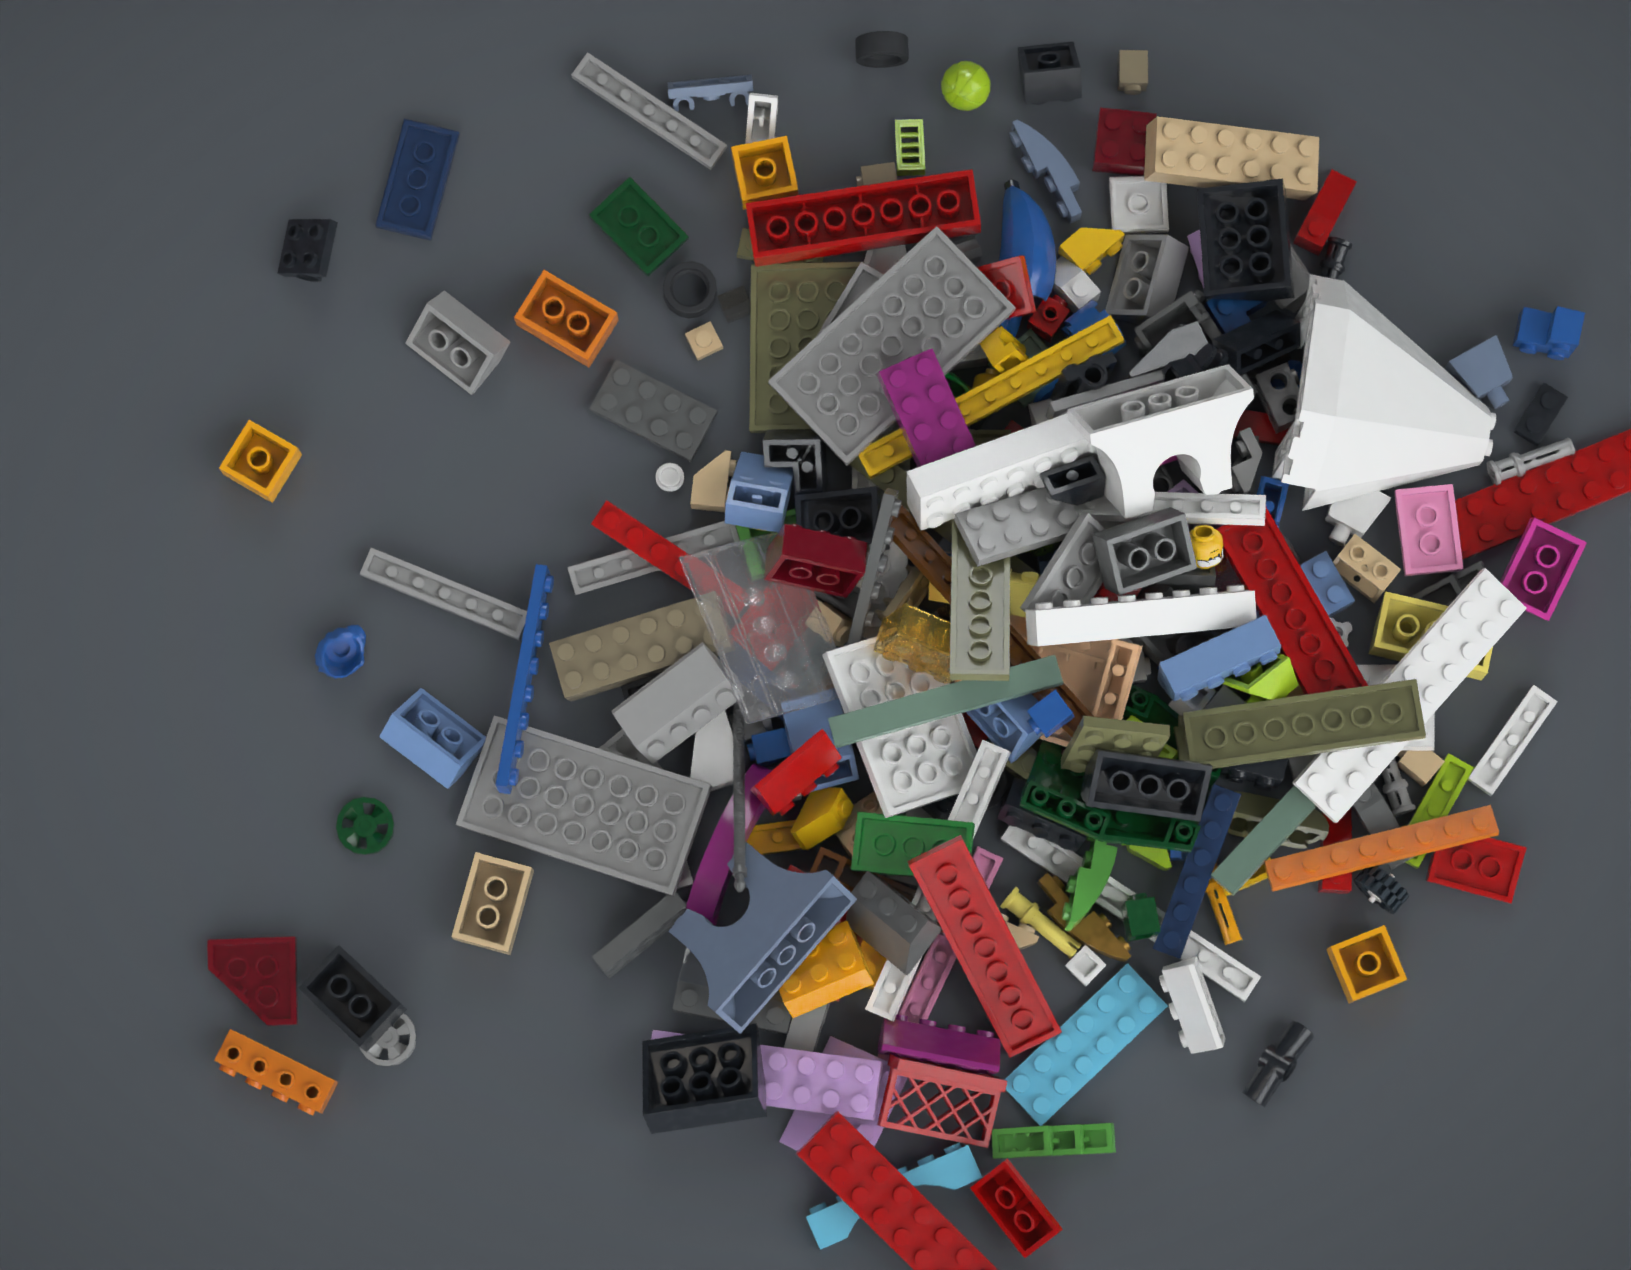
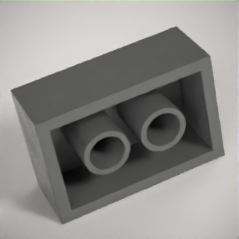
M1172 507L1092 534L1104 587L1119 596L1197 568L1186 515Z

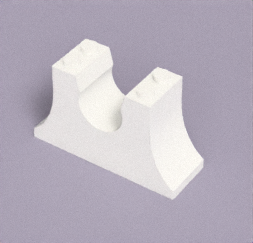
M1228 364L1067 409L1068 420L1096 448L1099 465L1105 476V497L1124 518H1135L1143 513L1152 511L1155 491L1153 489L1154 474L1163 461L1174 455L1177 456L1181 470L1205 495H1216L1223 490L1232 488L1230 459L1232 438L1240 416L1254 399L1253 388Z

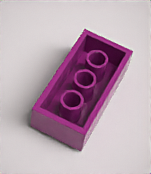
M932 348L883 369L876 374L917 467L976 446Z

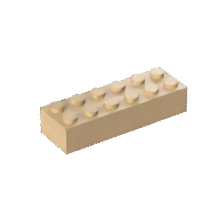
M1158 116L1146 125L1144 181L1208 188L1283 178L1286 195L1289 199L1307 200L1317 193L1319 137Z

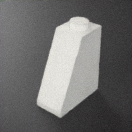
M725 711L699 729L695 734L690 778L711 784V791L733 785L734 782L733 734Z

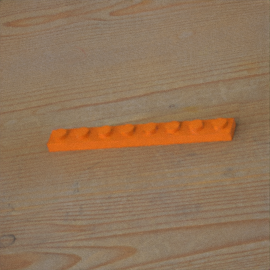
M1491 805L1267 860L1264 861V867L1273 892L1498 836L1499 829Z

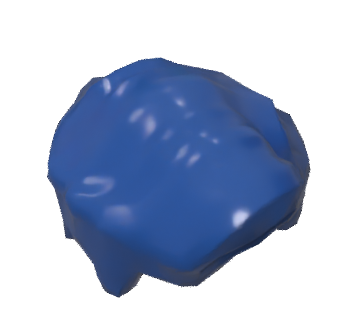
M359 625L336 628L334 631L328 632L325 638L319 641L315 653V664L319 666L318 672H323L328 677L337 679L347 677L363 666L365 662L364 647L366 634Z

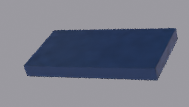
M404 119L375 224L376 228L431 241L460 135L458 131Z

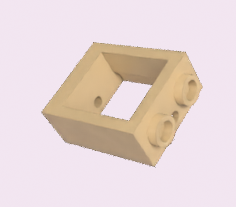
M1356 534L1353 535L1333 561L1342 579L1373 603L1377 601L1401 570ZM1354 576H1359L1360 581H1354Z

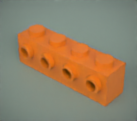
M232 1029L229 1030L214 1060L221 1064L219 1070L233 1077L238 1072L247 1077L245 1083L261 1090L263 1085L273 1089L271 1096L286 1103L291 1098L299 1102L298 1109L312 1116L315 1111L323 1114L338 1084L337 1081Z

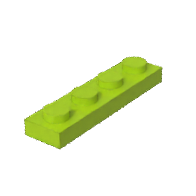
M1448 753L1444 759L1445 762L1436 773L1408 825L1447 816L1474 767ZM1426 854L1415 856L1405 863L1418 869Z

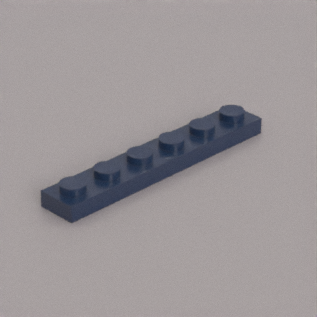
M1213 784L1201 816V821L1198 824L1201 827L1194 847L1187 854L1161 924V932L1157 935L1152 949L1181 959L1241 794Z

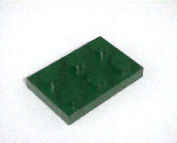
M631 177L623 182L589 214V218L647 277L689 239V236Z

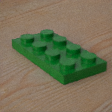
M858 812L851 870L855 872L866 873L869 871L876 874L915 877L908 865V860L959 835L962 836L972 855L975 824L973 822L899 815L885 818L884 814Z

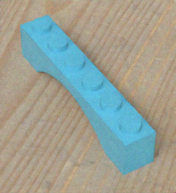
M960 1142L944 1149L946 1155L935 1159L932 1154L918 1160L919 1167L908 1171L906 1166L898 1169L913 1186H940L956 1190L983 1178L969 1146L962 1147ZM839 1196L836 1197L838 1203L827 1207L824 1202L810 1208L811 1215L806 1217L820 1250L846 1239L854 1224L860 1218Z

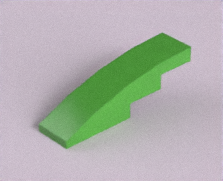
M1114 1123L992 1129L993 1159L1116 1153Z

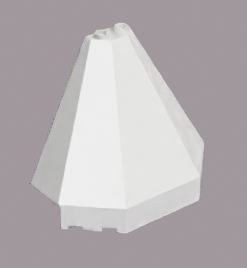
M1310 274L1306 300L1295 317L1296 320L1300 321V347L1297 349H1301L1305 343L1295 421L1275 451L1272 478L1279 479L1282 483L1305 487L1302 511L1478 466L1482 463L1484 456H1490L1493 440L1489 439L1490 430H1493L1495 426L1496 413H1491L1485 404L1477 399L1344 280L1341 281Z

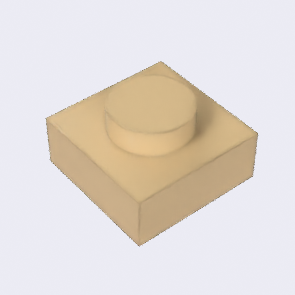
M711 321L685 333V337L698 361L723 349V345Z

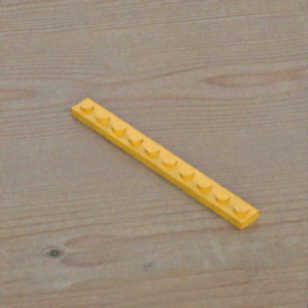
M1110 315L955 398L967 427L1059 378L1061 371L1068 365L1085 363L1091 356L1095 354L1102 355L1124 343L1125 340ZM898 429L870 444L858 457L870 479L911 458L912 453L901 429Z

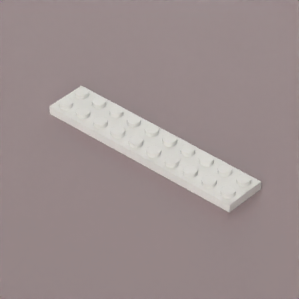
M1486 568L1481 569L1380 684L1417 679L1425 724L1526 610V607ZM1409 741L1319 753L1292 783L1330 820L1337 823Z

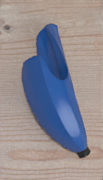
M1010 179L1004 184L1005 194L1003 199L1002 239L999 261L1016 256H1025L1033 296L1040 297L1046 301L1052 292L1056 273V251L1052 230L1040 206L1029 194L1020 189L1018 181ZM1022 316L1007 319L999 327L1003 326L1015 337Z

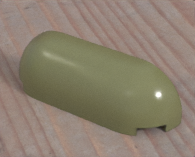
M1234 791L1241 794L1228 833L1246 837L1275 807L1280 799ZM1314 809L1281 845L1305 849L1308 848V844L1315 843L1320 839L1323 841L1329 832L1327 819Z

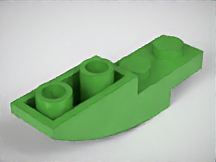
M1089 836L1086 837L1087 841H1091L1089 851L1086 850L1084 853L1082 867H1079L1074 875H1070L1067 882L1066 892L1070 893L1069 903L1065 902L1062 911V920H1066L1064 930L1071 931L1079 924L1100 896L1110 877L1118 847L1106 845L1107 842H1101Z

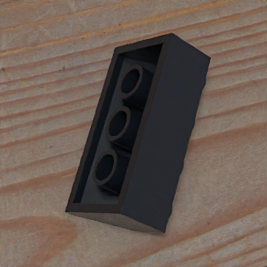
M1097 749L1085 768L1080 795L1086 806L1201 821L1213 766L1205 763Z

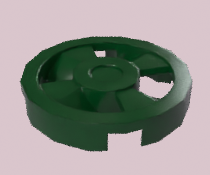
M361 797L353 799L342 808L337 817L336 830L338 838L345 848L355 854H376L387 847L393 838L394 819L387 806L375 798ZM363 803L375 805L371 816L364 814ZM347 818L354 821L353 827L342 828L343 820ZM379 824H388L386 835L377 832ZM361 838H366L367 849L357 848Z

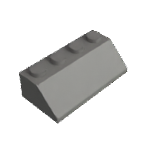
M702 642L614 708L612 714L633 745L654 764L741 699L744 694L737 677Z

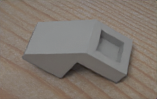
M1250 427L1240 431L1237 436L1238 441L1235 442L1239 454L1242 458L1246 457L1247 460L1231 467V489L1234 493H1249L1263 453Z

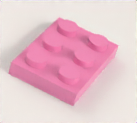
M1453 484L1395 490L1394 496L1404 576L1462 571L1464 568Z

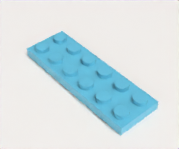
M1127 963L1060 1027L1062 1033L1046 1040L1004 1079L1008 1081L1006 1091L1039 1126H1042L1168 1005Z

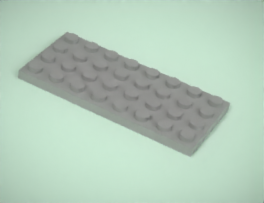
M936 226L768 381V384L848 466L896 421L876 375L879 371L932 348L945 376L1004 322L1016 308Z
M494 715L456 825L674 896L712 785L528 726L527 730L522 731L521 741H524L522 758H517L516 768L519 769L517 786H512L511 794L499 793L496 787V780L507 719Z

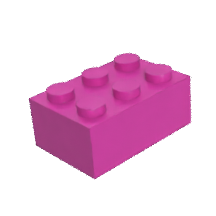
M1530 518L1502 575L1500 583L1526 607V612L1549 621L1587 542L1539 519Z

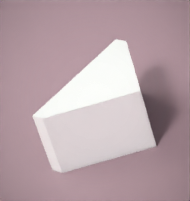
M749 94L745 144L775 138L778 114L777 95Z

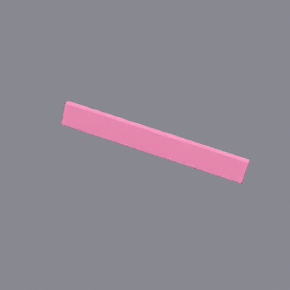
M977 846L972 858L989 889L1004 858ZM938 934L930 945L898 1012L900 1015L908 1016L907 1022L919 1024V1019H928L957 958L946 936ZM878 1054L877 1056L887 1062L889 1060V1055Z

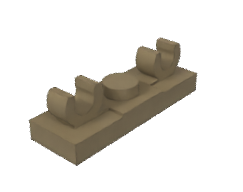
M907 565L905 567L908 576L899 585V589L896 591L897 594L893 599L884 597L883 602L887 607L885 611L875 610L878 619L886 622L891 632L904 628L929 592V580L916 566L911 567Z

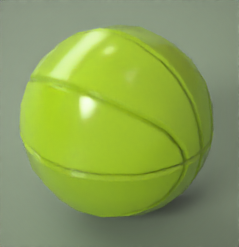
M960 61L953 64L945 71L941 81V90L945 100L949 105L958 110L970 111L980 107L986 102L990 93L991 82L987 72L982 66L972 61Z

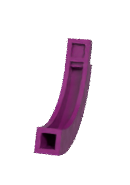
M753 763L745 774V843L765 810L763 804L750 789L772 771L756 763ZM733 795L707 846L685 908L703 915L714 926H716L722 902L732 876L727 863L734 855Z

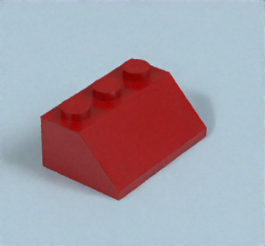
M821 729L750 790L772 816L777 812L783 816L795 806L792 800L801 793L805 797L817 787V784L814 782L822 774L828 778L840 767L836 762L842 757L826 732Z
M1008 1158L970 1187L1024 1258L1028 1257L1063 1230Z

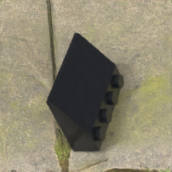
M1283 178L1197 189L1205 298L1253 301L1295 298L1287 195Z
M757 1023L748 1024L741 1034L733 1027L642 1041L643 1117L651 1134L767 1117L766 1086Z

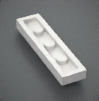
M1533 685L1471 772L1468 781L1489 796L1493 795L1558 701Z

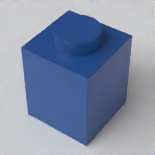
M1056 690L1027 710L1031 717L1027 720V723L1036 735L1042 732L1046 738L1075 718L1073 712Z
M785 728L751 735L752 743L747 744L750 761L756 760L757 765L760 766L783 762L791 755Z

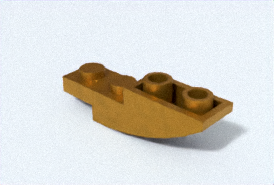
M1047 873L1037 883L1055 904L1047 911V914L1064 930L1066 920H1062V911L1065 902L1069 903V898L1063 892L1066 887L1056 875L1051 877ZM1093 911L1086 918L1084 917L1071 931L1064 930L1082 945L1086 944L1091 950L1122 962H1126L1131 957L1128 952L1131 950V947L1122 936L1116 938L1110 931L1112 924L1103 913L1097 915Z

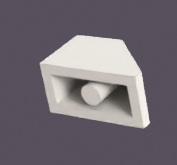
M1063 256L1056 261L1053 290L1068 303V307L1073 313L1077 312L1089 301L1099 300L1100 289L1082 269Z

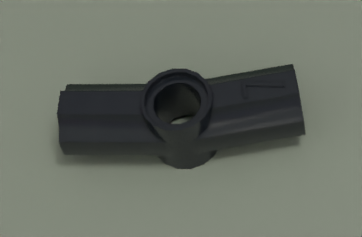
M1292 1020L1275 1045L1271 1044L1264 1050L1258 1061L1259 1068L1242 1093L1265 1107L1280 1083L1285 1082L1294 1072L1297 1059L1313 1039V1033L1304 1025Z

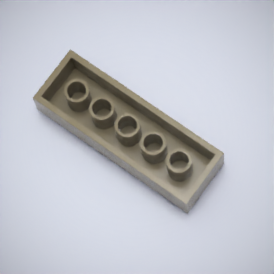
M715 592L549 643L564 698L571 702L665 671L702 642L716 656L735 651L720 596Z

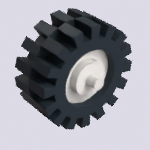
M1377 865L1363 869L1354 879L1356 886L1369 898L1368 900L1371 903L1378 904L1388 913L1395 914L1409 898V893H1407L1406 889L1394 880L1395 876L1391 873L1388 875L1385 870H1381Z

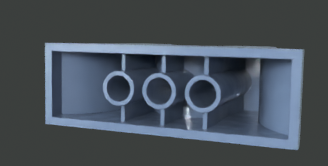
M747 842L745 843L747 877L744 878V881L750 893V902L742 918L732 925L716 927L703 915L687 909L669 930L700 962L709 987L707 1006L740 1034L857 900L827 870L815 873H797L783 869L770 862ZM734 855L727 863L731 872L734 867Z

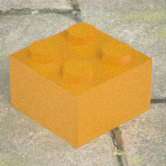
M787 136L731 147L743 210L746 209V203L799 195Z
M248 420L219 469L226 477L273 503L301 458L302 453L298 447L255 422Z
M1385 925L1326 949L1348 1003L1407 980Z

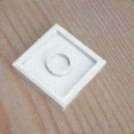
M1144 176L1109 177L1111 230H1121L1124 234L1169 232L1167 183L1144 181Z

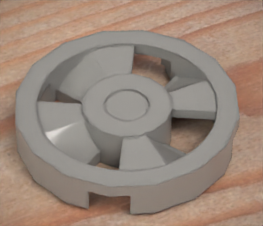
M403 1013L393 1024V1027L391 1026L367 1052L361 1047L360 1050L368 1060L376 1065L391 1066L401 1064L410 1057L415 1049V1025ZM410 1034L408 1046L399 1043L401 1035ZM383 1048L388 1049L389 1060L379 1059Z

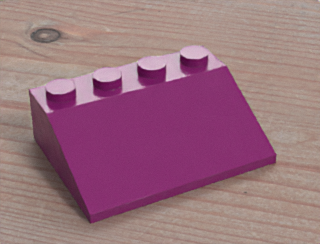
M900 1014L896 1015L894 1022L883 1018L877 1049L878 1054L889 1056L893 1054L988 1075L999 1072L1000 1039L994 1038L993 1032L977 1030L975 1035L965 1033L966 1027L948 1024V1029L936 1027V1021L919 1019V1024L907 1022L908 1016Z

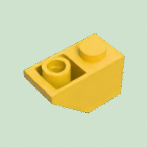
M1081 227L1059 246L1058 253L1085 273L1091 275L1102 265L1100 261L1105 256L1109 255L1112 257L1122 249L1125 234L1121 230Z

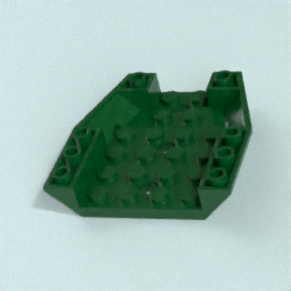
M1132 685L1122 720H1127L1133 715L1144 723L1170 725V737L1166 744L1177 750L1173 728L1178 727L1179 714L1157 695ZM1045 740L1041 741L1023 787L1019 806L1101 842L1184 852L1192 851L1201 827L1198 825L1199 821L1086 806L1080 795L1085 772L1077 773L1069 769H1061V750L1066 749V747ZM1215 768L1211 771L1204 807L1211 787L1219 778L1222 768Z

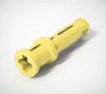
M1015 887L1000 907L1002 909L1007 908L1018 917L1019 923L1029 924L1071 959L1082 944L1078 943L1039 911V904L1036 902L1031 903L1019 893V888Z

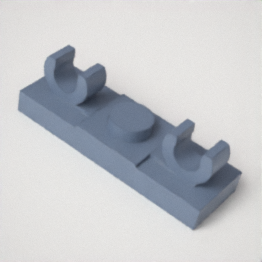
M752 74L667 82L669 99H673L675 111H679L678 103L681 100H687L690 110H693V97H703V100L711 101L719 99L720 95H725L726 93H730L729 102L731 106H735V97L738 94L744 95L746 105H749V91H753Z

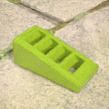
M923 119L895 120L897 176L925 175ZM917 127L918 132L901 133V128ZM918 138V142L902 143L901 139ZM918 148V152L902 153V149ZM919 158L917 163L902 162V159Z

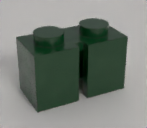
M1146 893L1130 895L1121 906L1127 942L1156 937L1161 930L1155 896L1147 898Z

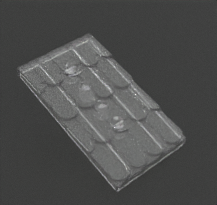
M777 532L767 533L679 557L746 724L839 699L822 656L824 653L837 648L827 621L822 615L814 591L764 580L767 548L778 534Z

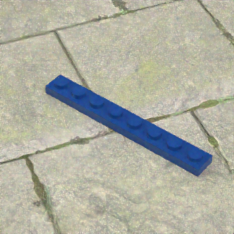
M536 564L496 780V787L499 793L511 794L512 786H517L519 779V769L516 768L517 758H522L524 741H521L522 731L527 730L529 724V713H526L527 703H531L534 696V685H531L532 675H537L539 658H536L537 648L543 645L544 630H541L542 620H547L549 613V603H546L547 593H552L554 576H551L547 565Z

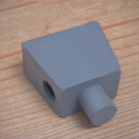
M1496 335L1453 358L1445 366L1447 372L1477 399L1480 400L1487 396L1494 409L1510 401L1502 387L1507 385L1513 377Z

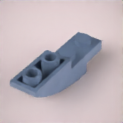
M1018 119L1013 121L1011 126L1012 132L1009 133L1014 147H1020L1024 157H1021L1025 170L1028 173L1032 172L1035 179L1046 175L1044 177L1045 185L1050 193H1055L1058 199L1056 206L1062 218L1067 217L1070 224L1080 220L1082 211L1073 192L1079 189L1080 181L1069 163L1042 134Z

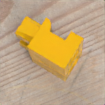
M998 326L980 343L992 366L1001 374L1030 359L1025 354L1026 347L1003 326Z

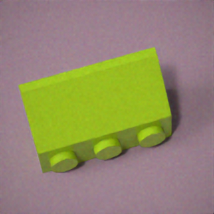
M1278 654L1277 659L1266 665H1262L1260 662L1251 666V670L1242 676L1235 677V675H1231L1225 678L1223 685L1271 700L1286 698L1291 691L1299 686L1290 658Z

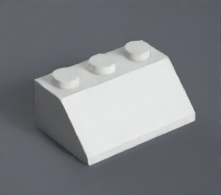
M1197 956L1164 966L1162 969L1163 975L1159 976V980L1164 993L1169 991L1173 1001L1169 1003V1008L1173 1019H1179L1182 1030L1178 1031L1183 1047H1189L1191 1054L1222 1048L1226 1038Z

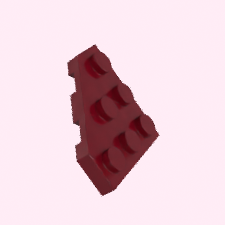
M297 937L207 940L208 970L223 982L266 1025H298Z

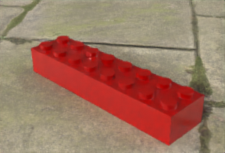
M973 169L746 203L755 267L918 243L936 226L948 238L981 233Z

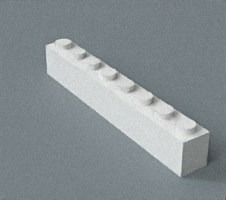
M1244 585L1226 586L1227 591L1217 592V587L1199 588L1200 594H1190V590L1172 591L1173 596L1163 597V592L1145 593V599H1136L1135 595L1118 596V601L1108 602V597L1090 598V604H1081L1080 600L1063 601V606L1053 607V602L1035 603V609H1025L1027 645L1047 646L1237 628L1256 619L1255 591L1244 590Z

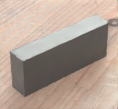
M676 892L674 896L668 894L593 955L592 958L610 979L669 931L675 921L685 913L687 905Z

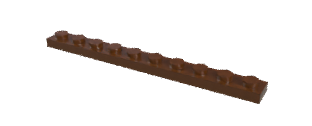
M902 505L898 517L893 516L890 526L895 528L893 542L951 605L952 559L925 529L920 530L915 518ZM1010 624V667L1041 659ZM1064 682L1063 685L1031 693L1039 702L1054 690L1058 692L1075 716V718L1062 727L1071 738L1083 716L1094 717Z

